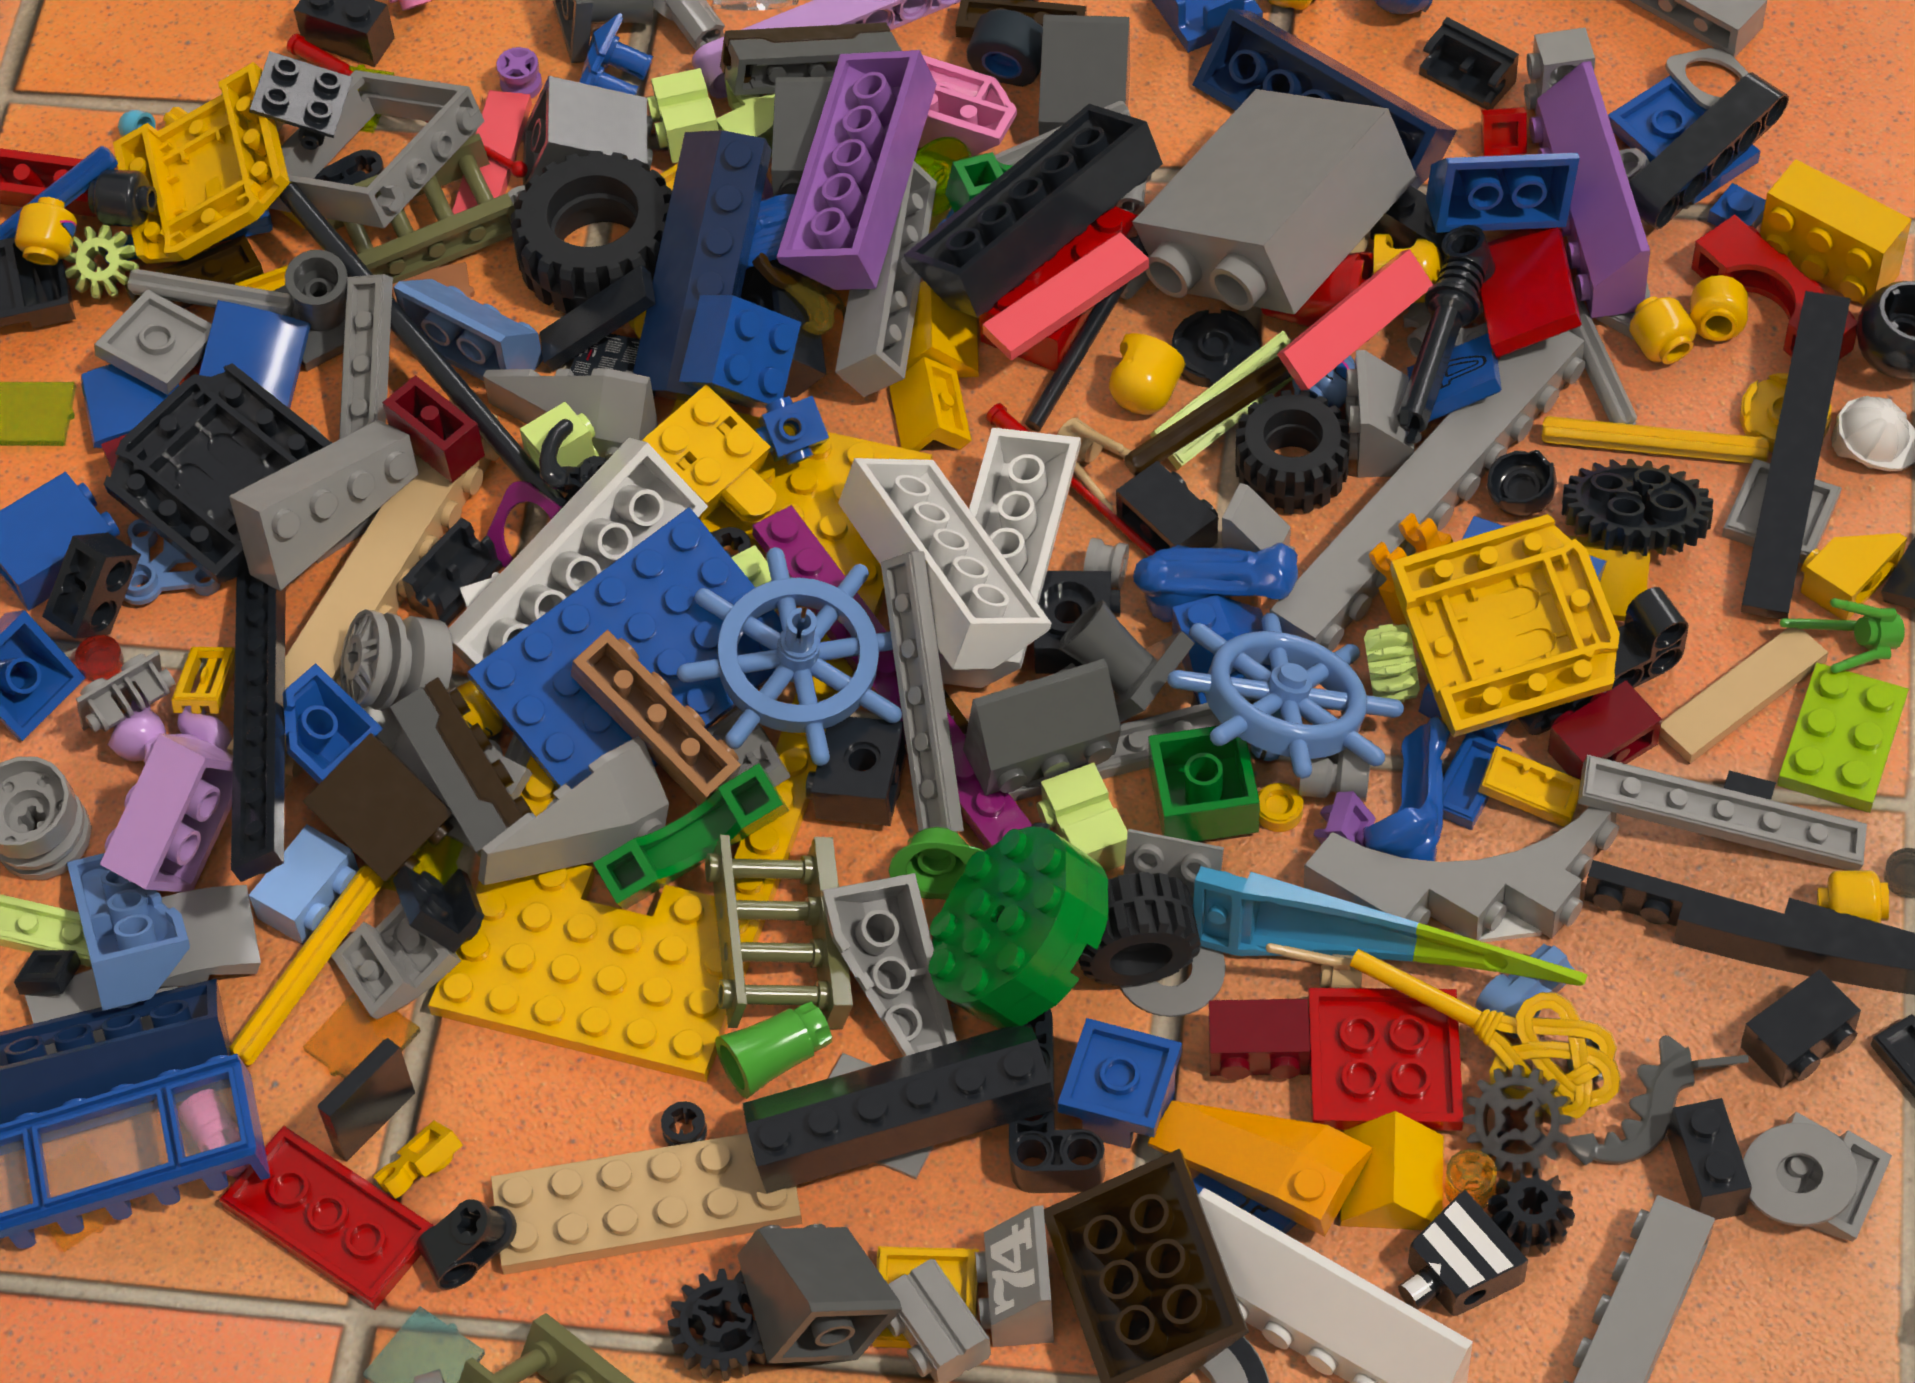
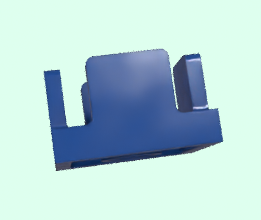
M1152 0L1188 53L1213 43L1229 8L1252 11L1263 18V11L1255 0Z
M1086 1018L1058 1100V1112L1080 1118L1083 1130L1094 1132L1103 1142L1130 1148L1133 1141V1132L1154 1138L1159 1122L1175 1094V1073L1182 1054V1043Z

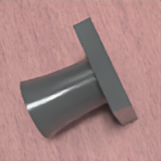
M553 0L571 63L585 62L590 42L591 24L606 23L618 13L623 14L622 18L624 19L622 23L651 24L653 20V0Z
M309 250L296 256L286 269L285 285L274 290L290 294L295 301L291 317L308 322L311 325L302 359V365L306 371L325 363L344 351L347 270L339 257L325 250Z
M1099 600L1071 625L1060 640L1058 649L1083 665L1105 659L1109 669L1119 721L1122 722L1146 710L1166 683L1169 673L1178 667L1195 643L1183 631H1179L1145 649L1118 621L1103 600Z

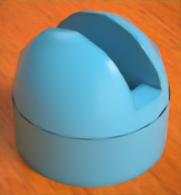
M130 110L119 118L118 130L123 137L147 122L153 128H156V123L152 114L141 110Z

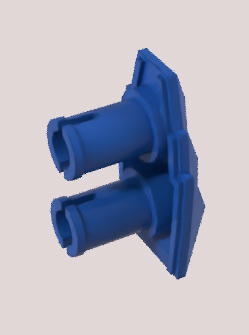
M618 13L593 33L579 83L636 95L639 86L632 85L604 72L605 68L611 65L643 81L654 57L619 42L620 37L616 36L624 18H622L623 14Z

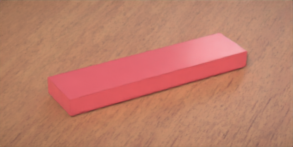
M489 90L482 112L484 122L476 132V134L479 133L483 145L514 162L532 106L530 94ZM488 157L490 164L480 167V171L493 197L496 198L506 193L511 177V169ZM464 175L452 210L454 215L478 205Z
M1120 232L983 323V334L1012 361L1149 269V258Z
M1411 250L1401 251L1277 353V355L1301 391L1308 390L1425 294L1429 287L1433 286V283Z

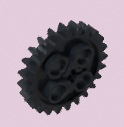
M1612 459L1609 460V467H1604L1595 462L1592 465V471L1580 468L1578 476L1570 475L1568 484L1564 485L1561 514L1566 516V525L1575 526L1574 533L1576 535L1588 534L1587 542L1589 543L1602 540L1605 542L1604 549L1606 550L1614 546L1622 547L1623 554H1628L1631 549H1638L1642 556H1647L1649 549H1655L1659 554L1666 555L1667 547L1682 552L1684 544L1696 546L1698 538H1706L1707 530L1711 529L1713 499L1708 498L1709 490L1707 488H1699L1700 481L1698 479L1685 480V471L1674 474L1669 473L1670 465H1664L1656 469L1653 468L1652 462L1648 460L1643 466H1637L1632 459H1628L1626 465H1620Z

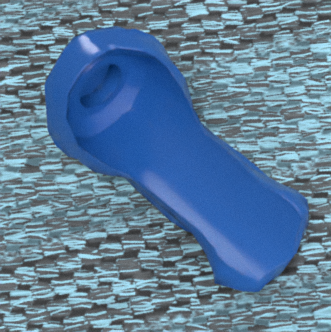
M1282 542L1257 552L1234 548H1190L1176 545L1169 549L1156 551L1153 555L1140 560L1136 564L1133 578L1137 587L1145 594L1147 606L1154 618L1160 619L1162 622H1171L1173 606L1214 595L1263 596L1273 600L1287 598L1298 579V554Z
M1438 716L1431 718L1427 724L1421 725L1404 738L1401 745V754L1404 762L1401 785L1402 804L1396 813L1375 824L1364 827L1365 848L1401 858L1436 861V845L1443 828V772L1440 757L1451 734L1445 723Z

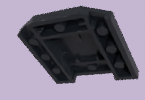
M233 363L224 366L225 372L203 380L198 375L185 380L120 440L115 453L117 461L111 476H107L104 482L107 493L218 584L239 577L248 568L229 496L332 444L331 441Z

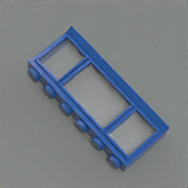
M239 1055L214 1056L197 1066L183 1070H168L159 1074L157 1078L137 1084H121L115 1086L107 1093L87 1099H71L60 1107L40 1113H24L13 1121L0 1124V1239L9 1237L17 1248H30L36 1244L34 1229L57 1222L66 1234H76L84 1229L82 1214L104 1207L113 1219H126L132 1215L130 1200L154 1193L162 1205H173L180 1201L178 1185L201 1178L210 1190H223L228 1186L226 1171L247 1164L252 1166L260 1180L271 1178L251 1074Z

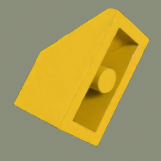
M1901 533L1833 537L1822 550L1814 549L1805 559L1801 567L1804 578L1800 593L1841 620H1849L1855 613L1832 607L1830 605L1831 599L1837 598L1864 604L1893 573L1903 556L1907 537Z

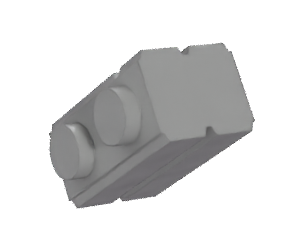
M929 1259L912 1269L910 1274H904L888 1284L898 1297L902 1310L888 1324L887 1328L894 1337L903 1334L912 1347L907 1350V1354L921 1377L930 1373L936 1383H949L961 1376L965 1370L969 1371L989 1358L991 1355L990 1338L935 1259Z

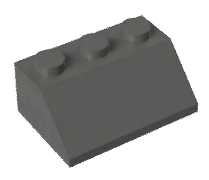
M1105 659L973 699L963 751L985 796L999 791L1003 793L1013 792L1021 788L1025 783L1043 777L1049 779L1066 773L1071 768L1087 763L1091 764L1094 762L1097 765L1115 755L1121 726L1109 669Z

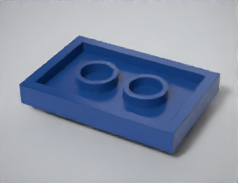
M1670 75L1608 114L1613 133L1630 148L1639 149L1651 162L1708 109L1698 105ZM1752 144L1691 202L1693 204L1697 203L1757 164L1761 151Z

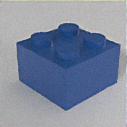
M700 295L679 382L699 390L707 384L723 399L745 407L765 408L767 404L784 396L801 322L734 295Z

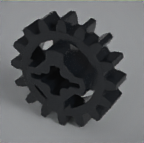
M1522 1065L1513 1066L1512 1077H1508L1503 1069L1497 1068L1494 1070L1496 1082L1491 1084L1480 1079L1477 1084L1483 1092L1480 1098L1468 1096L1466 1102L1476 1108L1475 1115L1463 1117L1464 1123L1475 1125L1476 1132L1470 1134L1466 1139L1468 1143H1482L1484 1147L1477 1156L1480 1160L1485 1161L1493 1155L1496 1157L1494 1169L1503 1172L1509 1162H1512L1514 1172L1518 1168L1524 1174L1526 1163L1529 1162L1534 1170L1539 1167L1540 1171H1543L1544 1162L1542 1158L1547 1156L1558 1161L1561 1155L1555 1148L1558 1142L1571 1143L1572 1141L1570 1136L1562 1132L1563 1125L1575 1123V1117L1563 1115L1562 1108L1572 1102L1571 1098L1568 1096L1556 1097L1554 1093L1561 1084L1558 1080L1552 1079L1545 1084L1541 1083L1543 1070L1534 1068L1529 1077L1526 1078ZM1515 1086H1527L1534 1089L1523 1099H1513L1504 1091ZM1489 1107L1495 1111V1127L1490 1132L1487 1126ZM1548 1107L1551 1113L1549 1134L1543 1129V1112ZM1512 1110L1528 1111L1524 1118L1525 1123L1528 1125L1526 1130L1517 1128L1511 1130L1510 1126L1514 1122L1513 1117L1510 1115ZM1515 1141H1525L1534 1149L1524 1154H1513L1505 1151Z
M719 1269L717 1280L711 1282L702 1273L698 1275L699 1288L695 1290L688 1285H684L681 1288L685 1302L672 1301L671 1303L672 1314L675 1318L668 1320V1329L670 1336H674L671 1340L675 1354L684 1353L683 1360L688 1370L700 1363L703 1378L708 1379L714 1369H718L721 1371L723 1380L729 1381L731 1369L739 1368L740 1372L747 1376L750 1374L748 1362L755 1360L764 1365L767 1359L757 1323L753 1320L752 1314L746 1313L744 1310L745 1303L751 1308L752 1306L742 1271H739L734 1280H728L725 1269ZM691 1328L695 1329L697 1335L703 1336V1346L698 1344L690 1333Z

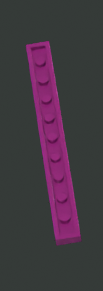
M792 505L753 525L752 535L766 554L773 547L783 550L790 578L815 579L838 587L845 578V575ZM856 593L853 599L865 610L871 619L876 633L887 632L860 595ZM806 607L807 609L811 610L815 614V616L820 611L817 609ZM838 620L833 623L826 633L831 641L852 637ZM893 650L879 652L876 677L871 690L901 709ZM858 656L845 657L844 659L855 672L858 666ZM947 712L961 814L984 847L988 849L1001 841L1008 831L1031 827L1032 824L1009 793L999 791L985 796L963 751L966 736Z

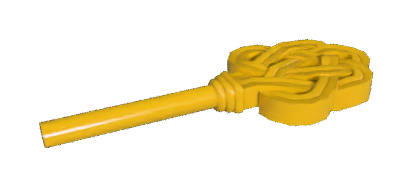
M1357 949L1349 965L1350 967L1474 1029V1035L1478 1036L1485 1046H1489L1497 1053L1489 1071L1491 1084L1496 1082L1494 1078L1495 1069H1503L1507 1074L1508 1069L1512 1072L1514 1065H1522L1525 1070V1077L1528 1078L1533 1069L1525 1060L1531 1059L1537 1069L1543 1070V1076L1548 1081L1556 1079L1561 1083L1554 1094L1556 1097L1563 1095L1571 1098L1573 1103L1562 1108L1563 1115L1575 1117V1119L1582 1117L1590 1107L1608 1103L1620 1091L1621 1075L1614 1060L1617 1045L1613 1034L1598 1023L1581 1020L1572 1002L1559 993L1540 992L1525 1000L1516 1017L1506 1015L1505 1012H1497L1496 1010L1490 1011L1485 1009L1482 1012L1360 949ZM1545 1008L1552 1009L1558 1013L1560 1018L1534 1016L1537 1011ZM1499 1031L1518 1034L1522 1043L1512 1045ZM1538 1034L1568 1036L1569 1042L1557 1040L1541 1041ZM1587 1039L1597 1043L1599 1048L1588 1045ZM1552 1057L1571 1059L1574 1070L1566 1074ZM1602 1073L1604 1079L1603 1086L1593 1090V1078ZM1523 1086L1525 1089L1522 1090L1511 1087L1504 1091L1513 1099H1523L1534 1089ZM1548 1107L1545 1111L1551 1115L1550 1109Z

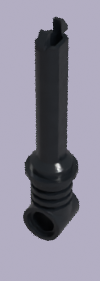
M1464 225L1452 229L1442 240L1441 248L1445 258L1436 284L1429 287L1425 295V305L1428 308L1431 319L1397 414L1400 426L1409 431L1407 443L1421 441L1422 436L1420 432L1427 428L1460 328L1476 319L1480 311L1478 296L1482 284L1491 278L1495 272V263L1485 234L1477 226Z

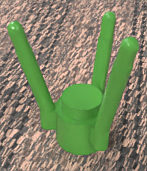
M1837 598L1831 599L1830 605L1832 607L1864 616L1857 621L1783 618L1779 622L1780 626L1784 628L1854 631L1857 643L1870 651L1833 664L1830 668L1833 673L1849 670L1873 660L1890 659L1892 655L1891 649L1900 647L1905 636L1903 620L1897 614L1895 608H1876Z

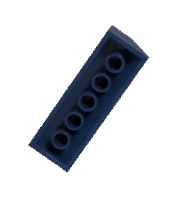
M1229 8L1192 84L1235 111L1255 89L1388 108L1417 176L1411 184L1416 189L1429 178L1431 164L1443 159L1457 131L1252 11Z
M724 130L685 132L652 282L656 304L646 310L633 374L650 377L653 396L687 401L699 391L697 388L679 382L700 295H734L739 298L741 297L772 152L765 138Z
M217 979L155 993L151 999L137 1002L135 1005L127 1008H112L102 1011V1007L0 1032V1124L13 1121L24 1113H40L60 1107L71 1099H87L107 1093L115 1086L121 1084H137L157 1078L159 1074L168 1070H183L197 1066L214 1056L232 1055L229 1048L231 1044ZM150 1015L153 1029L144 1031L141 1018ZM102 1029L105 1041L96 1043L93 1032ZM54 1043L57 1053L47 1054L45 1046Z

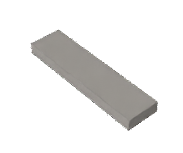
M385 274L347 277L339 439L377 420L386 423V414L382 402L387 399L393 277Z

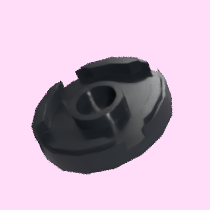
M1222 309L1220 313H1209V310L1198 311L1183 319L1174 330L1172 347L1183 356L1185 361V367L1181 374L1183 378L1198 386L1208 388L1260 349L1257 330L1247 318L1233 311Z

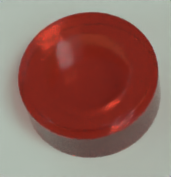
M96 635L87 638L78 646L75 653V661L78 669L86 677L85 679L89 681L99 678L108 680L121 671V667L124 665V656L115 639L106 635Z

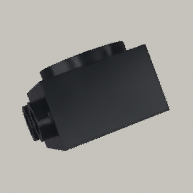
M1047 571L1038 605L1052 624L1048 632L1034 641L1035 674H1055L1071 663H1074L1076 667L1083 665L1058 649L1060 640L1073 624L1063 622H1075L1089 607L1099 600H1103L1115 617H1120L1121 594L1120 590H1112L1111 571Z
M849 716L842 722L826 728L825 736L830 759L826 765L817 766L816 771H809L806 781V798L813 800L816 819L891 826L895 804L901 791L900 782L907 755L903 721L889 723L882 719Z

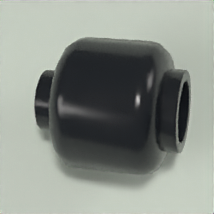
M110 169L101 172L97 180L91 182L88 191V204L90 211L96 214L98 220L104 225L135 227L142 225L146 221L149 212H154L157 204V193L155 188L150 186L147 177L138 170Z

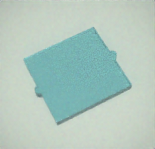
M419 1306L364 1371L363 1376L371 1383H412L414 1376L441 1369L445 1383H458L465 1361L473 1357L479 1362L484 1357L485 1351L461 1335L456 1324L450 1323L447 1325Z

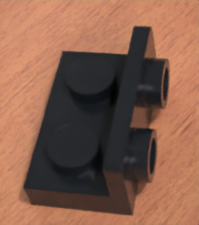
M405 865L393 878L409 926L455 953L464 941L471 940L479 931L484 914L469 876L463 870L457 869L444 886L432 874L426 871L418 874Z

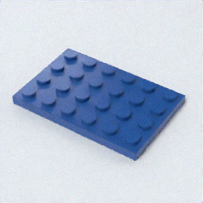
M688 507L467 672V676L555 786L559 789L566 783L573 789L592 774L588 767L592 762L605 753L632 740V737L571 677L573 660L608 629L617 640L622 638L632 646L639 656L638 661L650 673L653 671L658 673L671 687V694L683 706H690L700 715L706 726L704 728L706 729L736 705L726 693L720 677L694 682H682L677 676V670L683 664L717 659L719 633L724 621L699 606L694 599L695 594L699 589L706 588L735 605L740 598L756 587L693 510ZM774 610L757 618L780 634L783 631L780 617ZM743 633L738 643L737 655L769 651L770 649ZM775 669L744 673V675L756 689H759L766 683ZM651 758L654 767L658 766V764Z

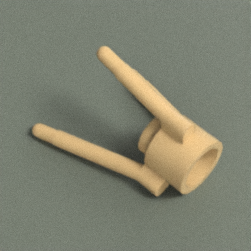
M1077 417L1071 418L1063 424L1057 435L1081 438V446L1073 473L1085 488L1113 512L1111 504L1079 462H1092L1098 457L1102 447L1123 458L1131 450L1098 433Z
M1273 943L1266 945V951L1269 953L1321 964L1320 987L1361 988L1362 972L1349 966L1353 958L1351 955H1327Z

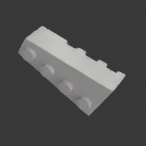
M377 420L230 495L229 498L250 575L281 591L414 479L419 473L409 434Z

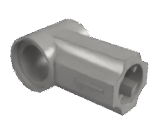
M653 0V7L661 15L676 23L695 50L724 36L723 29L725 25L706 0Z

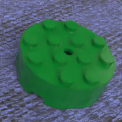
M1035 826L1012 829L1004 835L1001 841L984 852L978 851L974 853L966 864L965 872L950 892L941 912L934 917L930 925L934 952L929 962L928 971L931 974L937 991L943 997L982 1021L989 1022L998 1029L1023 1026L1056 1006L1080 979L1070 971L1081 956L1086 944L1097 950L1103 937L1108 920V878L1103 867L1096 860L1053 831Z

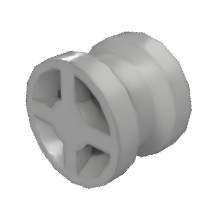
M1092 537L1087 548L1083 571H1111V587L1121 589L1128 565L1129 544L1119 542L1115 546L1104 544L1102 539Z

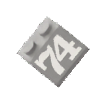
M1043 1205L1032 1206L984 1232L985 1251L975 1252L977 1282H988L989 1298L979 1299L980 1324L983 1329H991L993 1347L1054 1343Z

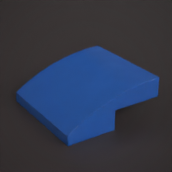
M218 300L199 375L211 377L225 372L223 367L233 363L290 409L311 325L308 322L278 313Z
M112 364L81 374L80 381L93 448H102V443L128 434L179 386V383L167 395Z

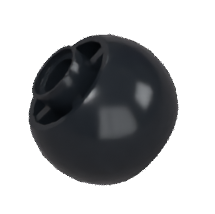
M1915 281L1894 282L1877 290L1865 302L1857 320L1856 335L1863 357L1877 371L1898 379L1915 378Z

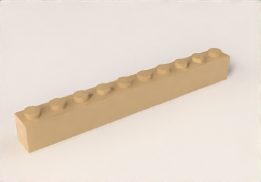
M482 436L481 441L485 456L453 483L419 456L414 455L419 474L381 506L285 656V689L315 663L341 687L340 666L344 640L349 626L357 613L368 609L382 614L388 612L397 615L398 609L405 598H407L402 579L447 533L449 528L460 519L464 504L470 495L478 492L483 481V474L491 461H496L499 458V455ZM285 735L286 789L292 778L298 777L303 768L287 754ZM233 739L227 747V751L231 755H233Z

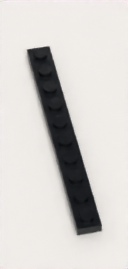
M248 568L237 577L231 870L240 882L259 874L268 873L275 867L284 864L285 720L283 692L285 691L286 587L279 591L250 575Z

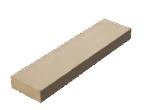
M1787 628L1662 721L1659 736L1691 764L1813 672L1816 662L1825 663L1828 651L1803 629Z

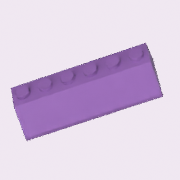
M920 50L840 54L776 258L780 264L835 290L876 289L936 88L935 80Z
M1591 61L1580 63L1537 98L1536 117L1529 119V131L1532 143H1539L1538 154H1579L1580 160L1567 225L1560 228L1562 237L1567 236L1568 240L1566 255L1569 268H1576L1578 273L1576 275L1579 301H1586L1590 317L1597 318L1634 313L1637 305L1645 300L1650 248Z

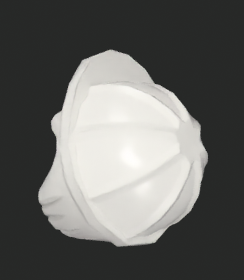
M1863 396L1848 401L1837 415L1831 442L1834 451L1839 457L1851 458L1864 464L1869 469L1875 468L1884 471H1903L1914 464L1915 428L1907 420L1906 413L1893 403L1891 399Z

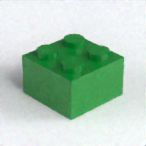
M1217 726L1148 736L1149 770L1163 836L1197 842L1259 832L1260 801L1246 741L1236 737L1223 746L1214 745L1210 740V733Z

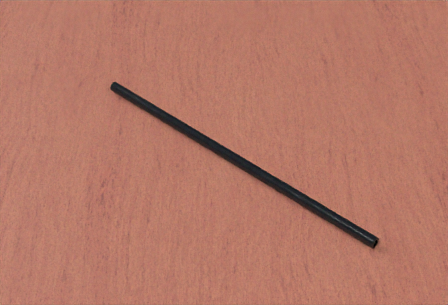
M289 184L279 195V198L323 250L331 252L341 259L346 267L347 277L373 275L296 184ZM392 297L391 330L453 403L478 424L481 436L520 481L530 483L563 508L568 501L557 489H552L544 483L540 477L539 467Z

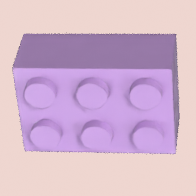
M159 733L156 741L150 745L145 754V766L137 783L126 795L124 802L125 810L120 821L106 839L105 854L100 865L146 890L186 892L194 890L232 807L233 755L204 740Z

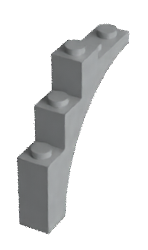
M1589 806L1576 820L1544 840L1515 852L1480 860L1436 862L1401 858L1365 848L1332 832L1304 865V888L1427 925L1429 918L1432 917L1462 936L1474 940H1479L1487 929L1494 931L1502 922L1506 911L1552 939L1563 924L1568 927L1571 926L1580 914L1583 907V901L1579 899L1581 882L1590 871L1593 857L1598 850H1607L1615 840L1619 831V825L1615 824L1617 813Z

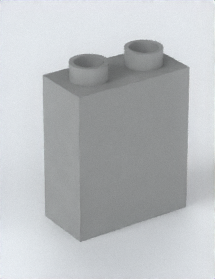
M1255 89L1132 223L1149 256V269L1146 270V274L1152 283L1165 294L1175 298H1182L1186 294L1223 300L1229 306L1242 311L1249 310L1254 306L1295 314L1415 181L1417 176L1388 108Z

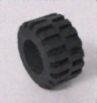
M1291 390L1281 391V396L1274 397L1272 393L1263 396L1262 404L1253 402L1248 407V414H1242L1239 419L1238 429H1236L1235 471L1236 477H1239V484L1242 483L1252 488L1274 511L1277 507L1283 508L1284 514H1294V509L1301 508L1303 513L1311 512L1315 504L1323 507L1330 503V495L1337 496L1341 492L1342 482H1346L1348 476L1350 434H1348L1349 426L1346 419H1341V411L1335 405L1328 407V400L1319 395L1314 399L1310 397V392L1300 391V395H1291ZM1284 447H1299L1311 453L1301 457H1286L1274 451Z
M1149 872L1125 874L1108 879V920L1098 949L1096 950L1086 944L1079 957L1080 968L1083 970L1084 975L1090 979H1095V982L1111 984L1112 986L1140 985L1171 976L1179 972L1181 968L1187 967L1192 963L1193 958L1198 956L1200 952L1199 946L1201 943L1190 891L1187 885L1182 884V880L1176 877H1168V874H1150Z

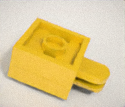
M707 384L642 440L648 442L708 506L698 517L701 521L708 517L722 503L743 523L749 526L769 517L776 501V492L757 473L763 468L771 446Z

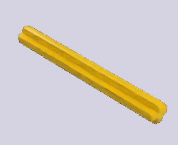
M1553 416L1544 418L1541 435L1542 441L1545 443L1751 464L1754 458L1766 462L1769 451L1768 439L1763 437Z
M364 865L359 868L230 1045L231 1054H238L244 1065L250 1066L255 1062L382 887L384 881L369 866Z

